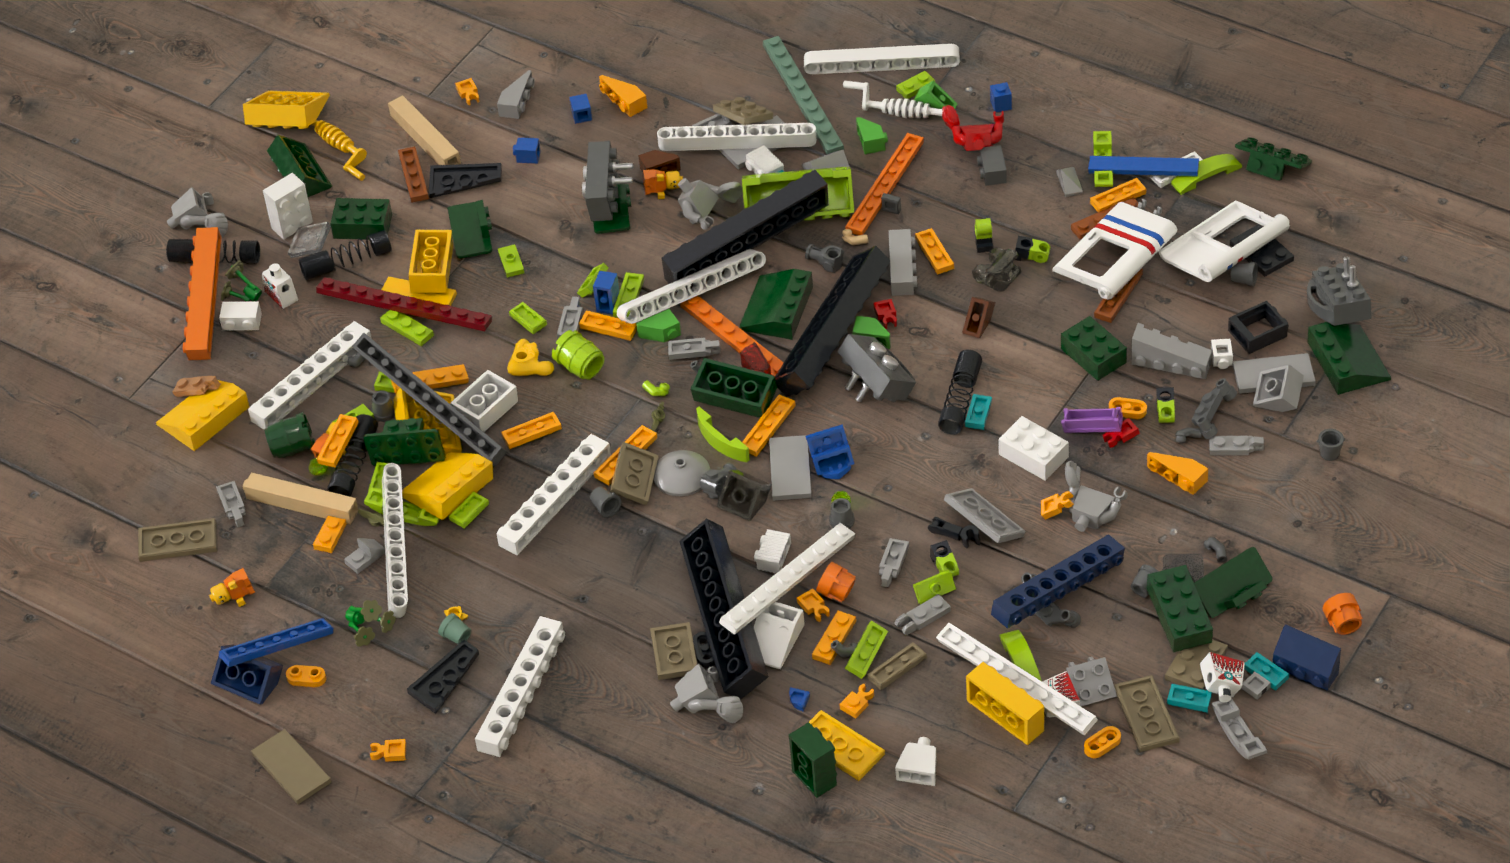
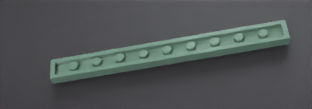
M776 36L763 40V47L807 122L815 125L816 137L826 154L844 150L843 143L780 37Z

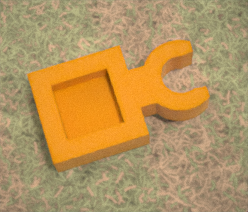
M472 78L455 83L462 99L466 98L467 105H471L470 100L475 99L477 103L480 102L478 90Z
M1066 491L1061 496L1057 493L1041 500V516L1046 520L1062 513V508L1072 507L1074 503L1070 499L1073 498V494L1070 491Z
M813 588L796 598L798 605L808 615L814 613L815 619L818 622H821V613L826 614L827 617L830 616L829 608L825 606L824 600Z
M860 685L857 694L852 691L839 704L840 710L856 719L868 707V700L874 697V689L865 692L866 685Z
M405 739L385 740V745H380L379 743L370 744L371 751H377L370 753L371 760H379L382 757L385 758V762L406 760Z

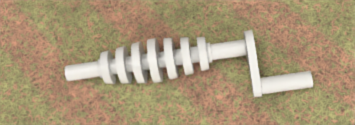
M844 81L843 88L863 90L862 109L864 111H867L868 108H878L882 110V113L889 112L890 115L895 113L898 117L902 114V118H907L908 115L909 118H914L915 115L916 118H921L922 114L923 118H928L930 115L942 116V109L931 108L928 103H925L923 107V102L918 101L917 103L916 100H911L910 102L909 99L905 98L903 101L902 98H898L896 101L894 98L890 99V102L889 99H884L882 102L869 100L868 82Z

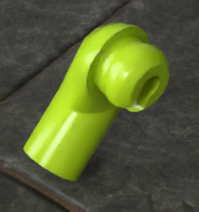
M647 380L642 384V388L652 396H666L669 393L670 386L667 383H661L660 387H655Z

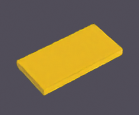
M389 276L381 289L450 306L457 295L456 290L449 288L447 293H410L409 280Z
M822 710L809 721L814 728L817 727L821 731L822 736L827 741H831L834 745L835 766L858 781L885 755L884 749Z

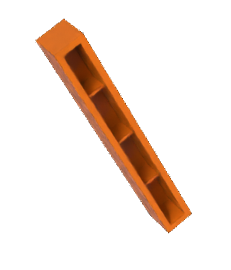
M218 227L196 228V235L193 236L195 249L191 253L193 266H190V275L192 280L188 284L190 296L187 297V305L189 311H186L187 327H184L186 342H183V353H186L188 360L211 359L222 240Z

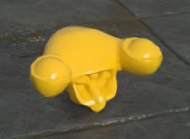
M521 339L515 344L507 370L510 375L514 376L533 374L547 376L554 371V364L550 361L539 362L537 344Z

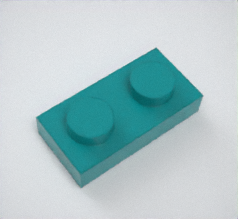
M973 394L965 420V427L984 430L992 404V397Z
M1258 652L1244 663V670L1250 674L1256 672L1271 682V688L1275 691L1289 679V673Z
M1171 684L1167 704L1208 713L1212 692Z

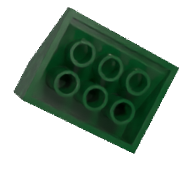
M790 269L760 275L739 328L745 332L793 340L813 289L812 272Z
M1323 322L1308 327L1307 342L1337 395L1391 380L1390 374L1361 325L1341 324L1334 326L1328 322Z

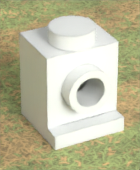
M1211 340L1213 367L1226 369L1232 366L1231 340ZM1226 347V349L1217 350L1216 348Z

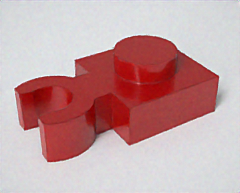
M892 299L874 302L875 313L878 321L883 320V327L887 329V323L889 322L893 323L894 327H896L897 316Z
M1127 418L1122 422L1121 432H1107L1103 435V439L1112 448L1117 445L1118 441L1121 440L1125 443L1140 433L1136 425Z

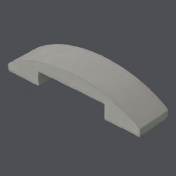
M1232 698L1229 702H1221L1219 700L1212 703L1213 710L1226 736L1244 758L1249 760L1267 753V749L1261 740L1253 736L1240 717V710Z

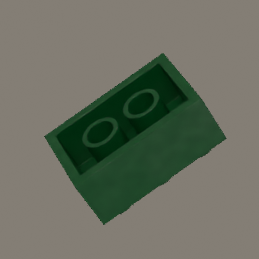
M336 198L330 223L333 239L360 238L366 240L367 235L381 230H385L388 235L392 218L390 200Z
M1091 316L1061 333V350L1097 381L1127 363V347Z
M809 722L790 733L789 744L792 772L816 798L837 786L835 747L832 742L827 741L822 736L821 731L817 727L814 728Z

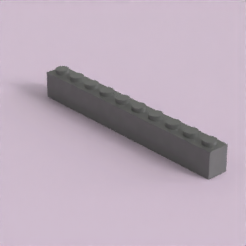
M363 333L353 344L352 348L480 455L490 460L495 467L506 455V450L368 335Z

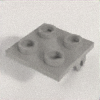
M1091 656L1088 657V662L1075 665L1074 662L1068 663L1069 667L1066 668V671L1080 699L1081 707L1117 697L1105 657L1094 659Z

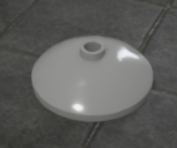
M688 450L673 451L662 456L657 461L653 481L656 487L665 494L679 497L692 495L702 489L700 486L701 476L710 470V466L707 460L696 452Z

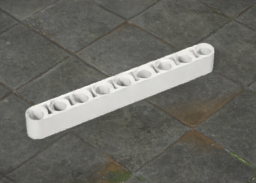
M955 44L809 51L804 55V70L808 74L955 67L960 63L959 47Z
M812 123L663 127L657 132L658 147L662 151L754 149L763 145L767 148L811 147L817 141L816 127Z
M753 249L743 251L622 304L617 309V317L630 324L641 321L761 268L766 262V257L762 252Z
M388 463L384 467L382 476L388 612L393 611V615L396 618H401L406 613L408 602L401 469L395 463Z

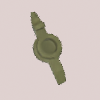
M663 401L651 413L653 418L651 430L654 432L658 424L665 418Z
M363 509L358 510V513L362 517L367 518L372 526L376 527L381 524L384 526V517L380 513H371Z

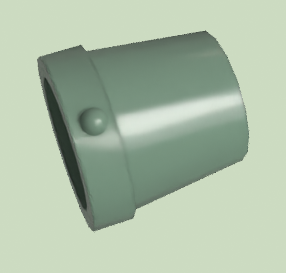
M451 613L441 623L438 634L444 639L447 638L459 644L463 640H468L471 635V629L457 615Z

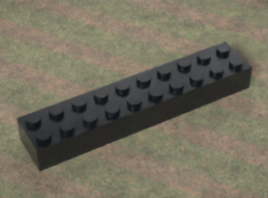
M816 170L806 173L796 181L790 182L784 188L774 191L770 196L760 199L749 208L743 209L737 215L729 217L723 223L713 226L704 234H700L690 242L682 244L676 250L668 252L661 258L664 279L670 284L743 251L754 249L829 205L827 183Z
M873 246L851 258L775 375L777 388L786 397L793 394L797 395L805 389L809 390L815 384L814 380L822 373V367L831 359V353L839 346L838 342L847 334V328L855 321L856 314L863 309V303L871 296L872 289L879 284V278L887 271L890 260L877 246Z
M706 518L679 542L723 692L730 696H737L741 700L769 676L752 621L735 635L719 623L721 617L745 599L723 526Z

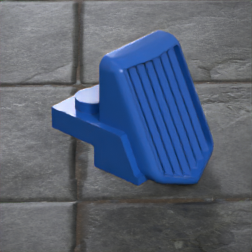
M843 425L805 436L817 475H821L823 478L839 480L851 470L854 460Z

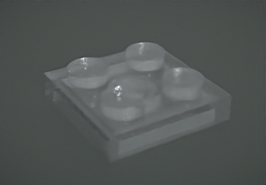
M328 221L298 227L288 255L294 258L321 252L331 228Z

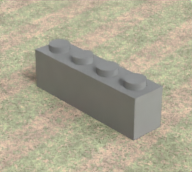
M911 229L888 230L892 296L914 295V287H917V276H913V274L917 273L916 263H912V261L916 260L915 249L912 250L911 247H915V236H911Z

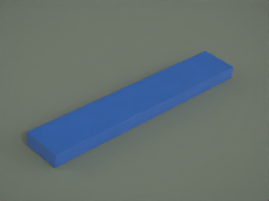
M1090 156L1088 172L1094 174V171H1113V174L1198 176L1199 158Z
M324 618L220 650L219 657L231 667L333 634L334 628Z

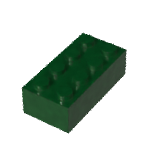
M704 358L690 390L694 401L761 418L772 402L777 390V384L773 375Z
M1182 565L1147 574V590L1173 653L1212 643L1213 627L1187 566Z

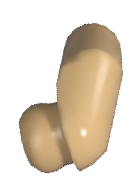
M845 229L842 232L843 240L853 246L868 243L867 234L855 236L852 235L851 229Z

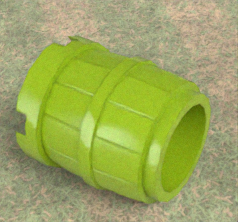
M568 330L563 333L556 341L558 345L556 350L552 349L553 360L581 379L588 380L593 378L604 364L602 351L593 342L585 339L577 330H574V332Z

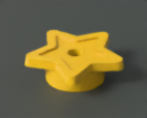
M461 606L444 610L446 617L454 613L461 621L468 618L467 614L462 613Z

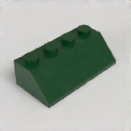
M277 135L267 152L283 177L291 173L297 176L305 184L307 197L332 187V184L305 143Z

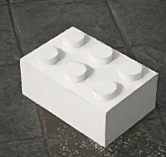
M293 173L263 190L271 228L282 239L288 238L313 222L305 184Z
M487 370L456 397L450 405L485 432L518 402L517 388L514 384Z
M1023 416L998 439L1000 456L1045 481L1069 457L1068 441Z

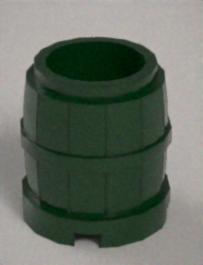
M304 412L298 413L294 417L280 419L264 429L267 443L274 458L293 456L305 449L310 450L315 443L314 438H310L312 437V430Z

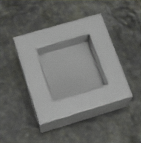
M1254 672L1242 683L1241 689L1258 700L1271 688V682Z

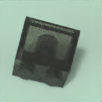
M729 470L716 507L751 521L765 504L772 484L740 470Z

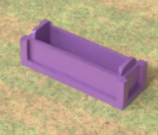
M1121 407L1076 410L1064 408V420L1061 421L1064 433L1121 432L1123 422Z

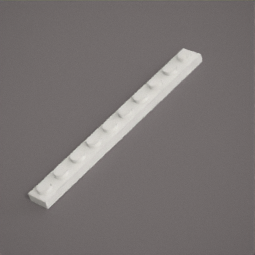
M839 523L723 615L719 623L735 635L852 541L855 533L842 523Z
M948 623L937 635L936 638L940 643L974 665L978 666L984 662L988 666L994 667L999 674L1008 677L1013 684L1023 688L1028 695L1041 701L1044 705V710L1084 736L1098 721L1095 715L954 625Z

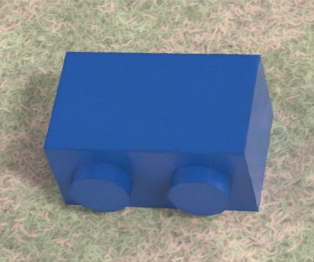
M599 271L593 285L596 312L613 314L619 294L617 273Z

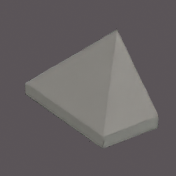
M1074 167L1056 170L1065 197L1083 194Z

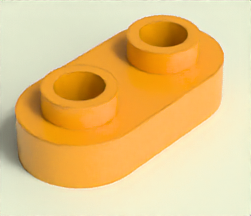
M1115 397L1109 401V409L1121 407L1124 418L1141 419L1147 414V405L1142 400Z
M294 665L286 671L287 681L293 686L320 687L326 682V674L321 667Z
M1107 726L1089 737L1084 742L1085 754L1090 758H1099L1118 746L1121 742L1120 730L1114 726Z

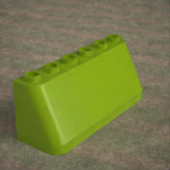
M835 167L742 176L744 209L756 204L760 199L770 196L774 191L784 188L790 182L801 178L804 174L816 170L828 185L829 205L804 220L815 219L814 216H822V219L833 218L835 214H840V217L851 216V213H854L851 168Z

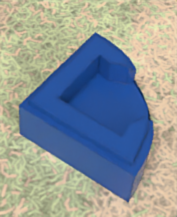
M790 687L789 695L792 705L804 712L810 692Z

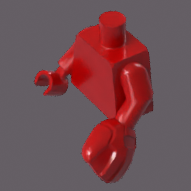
M951 105L942 107L943 120L952 130L955 143L963 146L966 151L981 150L983 147H990L1001 141L1002 123L1004 122L1003 111L1000 116H996V111L993 112L995 124L960 126L959 117L954 107Z

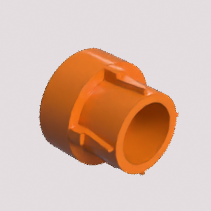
M831 562L823 573L816 592L842 603L851 592L856 576L849 573L844 567Z
M1340 593L1329 598L1324 603L1322 610L1335 633L1347 635L1361 627V619H1363L1360 614L1361 609L1353 594Z

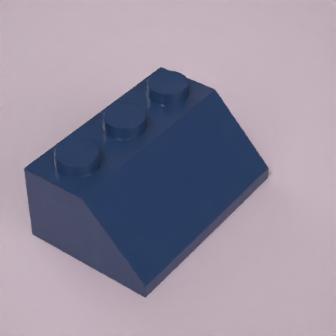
M1285 624L1273 653V663L1297 679L1307 681L1318 688L1328 691L1339 674L1341 648Z
M233 644V645L221 646V649H220V650H223V649H226V648H229V647H233V646H236V645ZM218 656L210 684L261 705L278 685L283 665L262 656L229 667Z

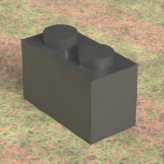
M1001 145L983 147L980 150V155H977V164L981 166L979 168L980 178H984L985 186L1007 183V170Z

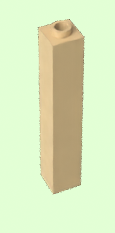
M403 95L388 103L390 116L438 165L461 164L459 152Z
M252 472L243 483L246 499L325 519L327 516L346 519V523L350 525L359 510L356 498Z

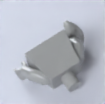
M684 178L678 183V186L683 191L678 198V203L682 208L684 217L689 219L692 224L701 223V228L707 230L714 222V219L708 216L719 198L736 203L743 193V187L738 182H728L718 187L701 180L690 183Z
M193 187L172 205L173 216L167 220L168 225L172 229L178 225L186 230L193 225H205L206 228L218 227L221 237L228 231V222L224 213H207L206 205L214 204L212 195L209 192H205L201 196Z
M1068 461L1065 466V478L1070 486L1069 491L1073 494V498L1070 500L1074 503L1068 509L1072 513V520L1076 522L1075 528L1081 532H1084L1087 527L1099 529L1102 524L1114 520L1122 505L1120 503L1121 500H1125L1128 497L1127 491L1124 490L1123 494L1119 496L1121 488L1116 487L1114 490L1115 499L1111 495L1082 485L1080 486V467L1075 462Z
M697 664L675 685L678 697L672 700L670 704L676 712L684 707L691 713L701 710H716L720 717L730 723H736L743 716V704L739 697L719 698L713 682H718L720 678L717 668L713 666L709 667L706 671L700 664Z

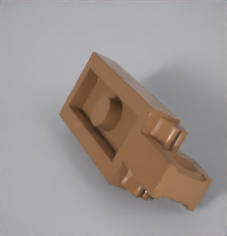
M216 376L182 378L177 382L172 392L175 397L202 395L207 390L218 389L221 383H219Z

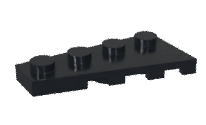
M502 164L430 165L429 198L501 182Z
M463 640L407 688L408 694L436 714L478 657V649L466 640Z

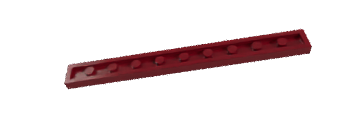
M324 277L316 287V293L484 332L492 322V315L461 309L398 293L338 281L332 278Z

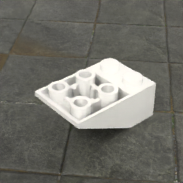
M775 602L757 616L754 630L765 665L781 670L804 627L803 610Z

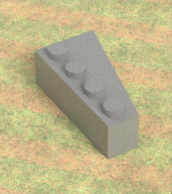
M1137 323L1132 337V365L1206 379L1211 365L1212 350L1189 341L1183 343L1176 336L1171 335L1170 338L1160 334V331L1153 328L1151 331L1143 328V324Z

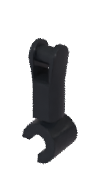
M934 517L932 519L933 523L928 526V530L933 534L944 535L958 541L962 538V543L966 548L969 547L968 540L970 539L975 540V543L979 546L981 544L979 530L975 525H968L963 528Z

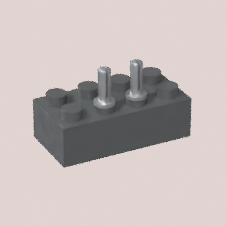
M610 141L588 142L587 166L583 167L585 182L582 183V194L585 198L591 221L613 220V213L618 212L617 201L614 202L615 198L619 197L618 187H615L616 184L633 183L632 177L619 178V173H616V170L633 169L634 165L633 163L620 164V160L617 159V149L611 147Z
M1344 257V263H1339L1336 267L1321 266L1318 270L1312 271V279L1307 286V301L1311 310L1321 319L1334 326L1371 319V299L1357 279L1356 266L1350 265V257ZM1313 293L1316 295V297L1318 298V300H1319L1320 303H1318V302L1313 298V296H1312Z
M848 334L838 350V353L843 357L841 361L853 368V375L845 388L851 391L857 379H863V387L855 398L858 402L863 400L869 389L873 390V397L879 401H882L884 398L891 402H896V400L905 401L916 384L909 370L875 337Z

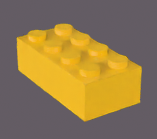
M415 230L409 269L410 293H447L453 253L452 230Z
M984 662L966 676L967 701L1023 743L1029 745L1044 732V705L1038 699L1028 695L1023 688L1013 684L1008 677L1002 676L994 667L988 666Z

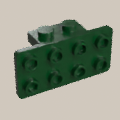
M1251 137L1235 144V148L1250 152L1246 170L1278 181L1282 180L1286 165L1302 169L1312 163V160L1308 159V156L1299 153L1296 155L1291 153L1289 149L1274 148L1275 145L1271 143L1262 144L1257 139Z
M616 184L615 187H618L619 197L615 198L614 202L617 201L618 212L613 213V220L593 221L596 234L630 229L628 207H631V198L627 196L630 194L629 184Z
M483 200L449 206L447 209L457 258L461 259L491 253L492 245L489 230H492L491 220L487 219L490 217L488 206L484 207Z
M423 418L390 420L385 422L382 433L365 434L364 442L373 466H376L377 462L395 463L397 465L439 462L445 460L439 432L437 429L423 430Z
M1250 547L1195 581L1194 585L1206 613L1210 618H1214L1227 609L1235 607L1238 610L1247 605L1246 601L1250 598L1254 600L1262 595L1261 591L1267 588L1266 585L1272 582L1273 578L1257 549Z

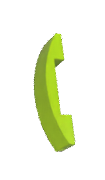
M1093 131L1094 156H1112L1111 131ZM1094 171L1095 187H1113V171Z
M1232 154L1212 156L1199 161L1198 176H1176L1171 181V185L1182 195L1195 189L1197 182L1222 171L1229 174L1242 168V164Z
M700 406L697 407L698 426L707 442L727 457L742 462L750 461L749 448L737 438L729 441L712 426L711 416Z
M371 487L364 500V504L383 515L382 490ZM403 501L404 522L420 526H435L438 524L439 518L428 513L425 509Z
M1019 630L1000 634L999 637L1005 652H1008L1012 663L1042 682L1031 650Z

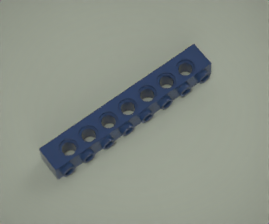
M1109 534L993 600L991 615L1007 629L1019 624L1023 619L1033 616L1037 611L1048 607L1058 599H1062L1071 591H1076L1083 584L1091 582L1101 574H1105L1114 566H1119L1124 560L1125 547Z

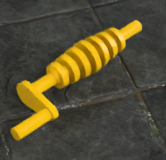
M316 120L311 124L314 126V131L327 144L344 153L351 152L353 154L343 169L360 181H363L365 175L354 167L366 158L367 151L363 148L357 149L354 147V142L341 129L330 123Z

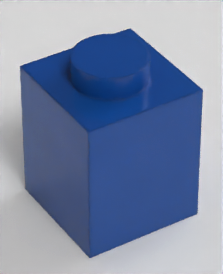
M1007 82L990 85V102L993 110L996 112L1012 109V93Z
M587 94L569 97L575 124L591 121V107Z
M518 138L516 145H513V155H516L517 163L538 164L541 152L539 138Z

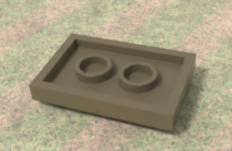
M736 97L735 100L731 101L722 100L720 103L713 104L714 112L743 125L773 119V112L767 110L766 107L756 105L755 102H749L743 97Z
M623 442L620 446L610 492H615L617 495L646 505L649 500L659 455Z
M690 622L650 628L658 680L685 676L688 671H691L697 665Z
M1212 639V643L1179 651L1165 674V680L1178 685L1205 690L1206 686L1200 663L1209 652L1224 656L1228 650V645Z

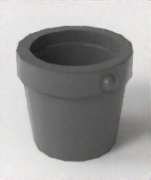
M1256 262L1237 263L1232 267V282L1255 286L1258 276V265Z
M377 391L372 395L371 411L377 421H389L395 416L394 403L387 391Z
M1325 429L1319 434L1317 443L1319 444L1320 455L1323 459L1333 461L1339 457L1343 442L1345 441L1340 431Z
M602 486L595 488L590 495V501L603 517L613 516L621 507V498L615 492H610Z
M844 498L834 500L831 504L829 515L830 525L834 528L839 523H842L848 529L854 525L855 518L850 502Z
M1142 565L1131 584V589L1137 595L1144 598L1149 595L1147 590V574L1159 571L1150 565Z

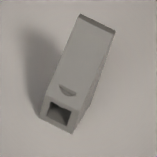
M528 70L501 92L497 103L499 117L519 119L521 113L525 111L526 100H529L530 90L535 85V79L532 78L531 70Z

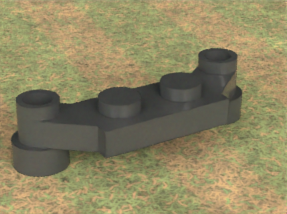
M1225 378L1217 381V387L1202 397L1191 420L1195 426L1198 425L1205 439L1214 437L1218 432V429L1214 423H1211V420L1222 399L1230 401L1237 395L1235 388Z
M1028 572L1024 573L1021 581L1024 583L1037 575ZM1054 602L1035 613L1050 627L1053 624H1065L1075 628L1081 622V617L1077 612L1067 609L1061 610Z

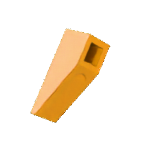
M604 75L599 76L601 92L606 94L629 117L648 108L646 95L637 86Z
M1153 452L1147 454V467L1152 472L1158 473L1167 481L1173 482L1182 490L1192 495L1208 482V468L1193 459Z

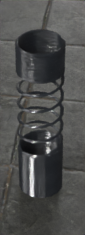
M381 230L367 235V247L363 240L358 238V249L353 242L349 241V252L344 245L340 244V255L332 247L331 258L327 250L304 258L302 257L299 259V265L305 280L336 271L332 249L338 255L342 266L345 267L341 246L347 252L351 263L354 264L350 243L356 249L360 260L363 261L359 240L363 243L369 257L372 258L368 237L376 256L391 252L392 247L386 231Z
M169 239L166 247L167 260L169 262L193 263L191 253L195 249L193 240ZM224 240V242H223L224 256H223L222 261H220L219 263H222L223 260H224V258L226 259V261H227L228 263H231V262L233 261V259H235V261L237 262V259H236V256H235V251H236V242H235V240L233 241V245H232V247H233V257H232L231 261H228V260H227V257H226L227 242H226V240ZM242 240L240 242L239 258L241 263L257 264L259 262L260 244L258 241Z
M967 349L959 353L949 392L946 395L944 407L938 421V427L944 433L954 435L962 431L965 415L967 414L966 408L969 407L968 401L971 400L970 394L974 391L973 386L976 384L982 364L981 355L974 350ZM957 383L962 387H971L972 391L969 393L964 389H955L953 385ZM955 390L960 394L969 395L970 398L966 400L960 396H953L951 392ZM955 397L962 398V399H964L965 401L958 400V399H956ZM954 398L960 402H967V406L964 407L961 404L950 403L949 399Z
M366 414L356 416L359 423L348 442L349 447H346L344 450L348 454H342L341 458H343L344 462L339 460L336 471H334L327 488L329 492L349 497L352 495L355 481L358 479L356 474L361 472L360 466L364 464L362 459L366 458L365 452H367L364 436L365 434L376 433L378 428L376 419ZM351 448L355 451L363 452L365 456L360 458L357 455L350 454L347 449ZM350 455L355 459H360L362 464L358 466L353 462H348L344 456ZM341 463L358 467L359 471L354 473L351 470L344 469ZM344 470L347 473L354 474L356 476V479L354 480L350 475L346 473H338V471Z

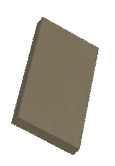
M215 518L138 528V558L140 562L217 552V522Z
M1153 675L1114 685L1118 702L1139 752L1179 743L1178 733Z
M285 729L251 750L255 759L297 805L332 783L331 778Z

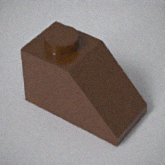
M652 150L638 155L642 172L643 170L652 169L665 171V173L681 170L680 157L676 154Z
M972 297L962 333L981 338L991 321L996 302L980 297Z

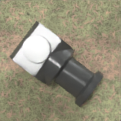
M809 244L806 249L805 258L817 260L820 265H823L824 270L835 273L842 267L844 250L833 245L821 249L815 247L814 244Z
M726 463L721 470H708L701 476L700 486L703 492L709 494V497L712 499L720 497L726 492L729 480L738 476V470L732 463Z

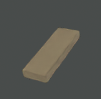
M912 642L867 674V678L879 690H883L925 660L927 654Z

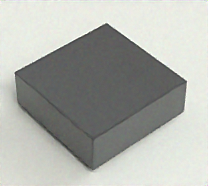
M883 193L881 197L882 210L899 215L901 211V197Z

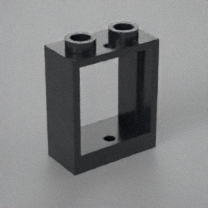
M1268 301L1229 317L1228 331L1248 354L1286 338L1289 327L1287 320L1282 318L1277 309L1271 306ZM1265 318L1273 329L1254 337L1246 326Z

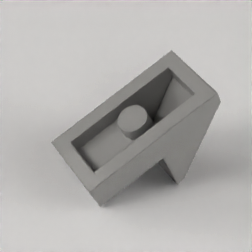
M357 538L359 548L344 559L345 564L357 574L385 554V547L375 539Z

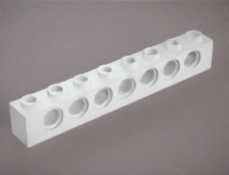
M355 321L345 327L343 331L333 337L326 345L309 359L305 360L303 364L293 370L291 374L248 408L251 422L264 430L268 425L283 419L348 364L350 356L355 357L358 352L352 348L353 344L363 333L371 338L370 330Z
M592 434L584 439L580 446L570 453L565 462L560 464L557 470L546 479L545 483L535 490L531 498L522 504V507L510 517L504 526L500 527L497 532L499 546L518 555L594 474L593 472L611 456L609 443Z
M539 617L475 738L477 751L500 757L503 750L507 749L511 735L515 734L517 730V723L524 717L527 704L531 703L535 689L539 688L543 674L548 671L551 658L555 657L559 643H562L565 638L562 622Z

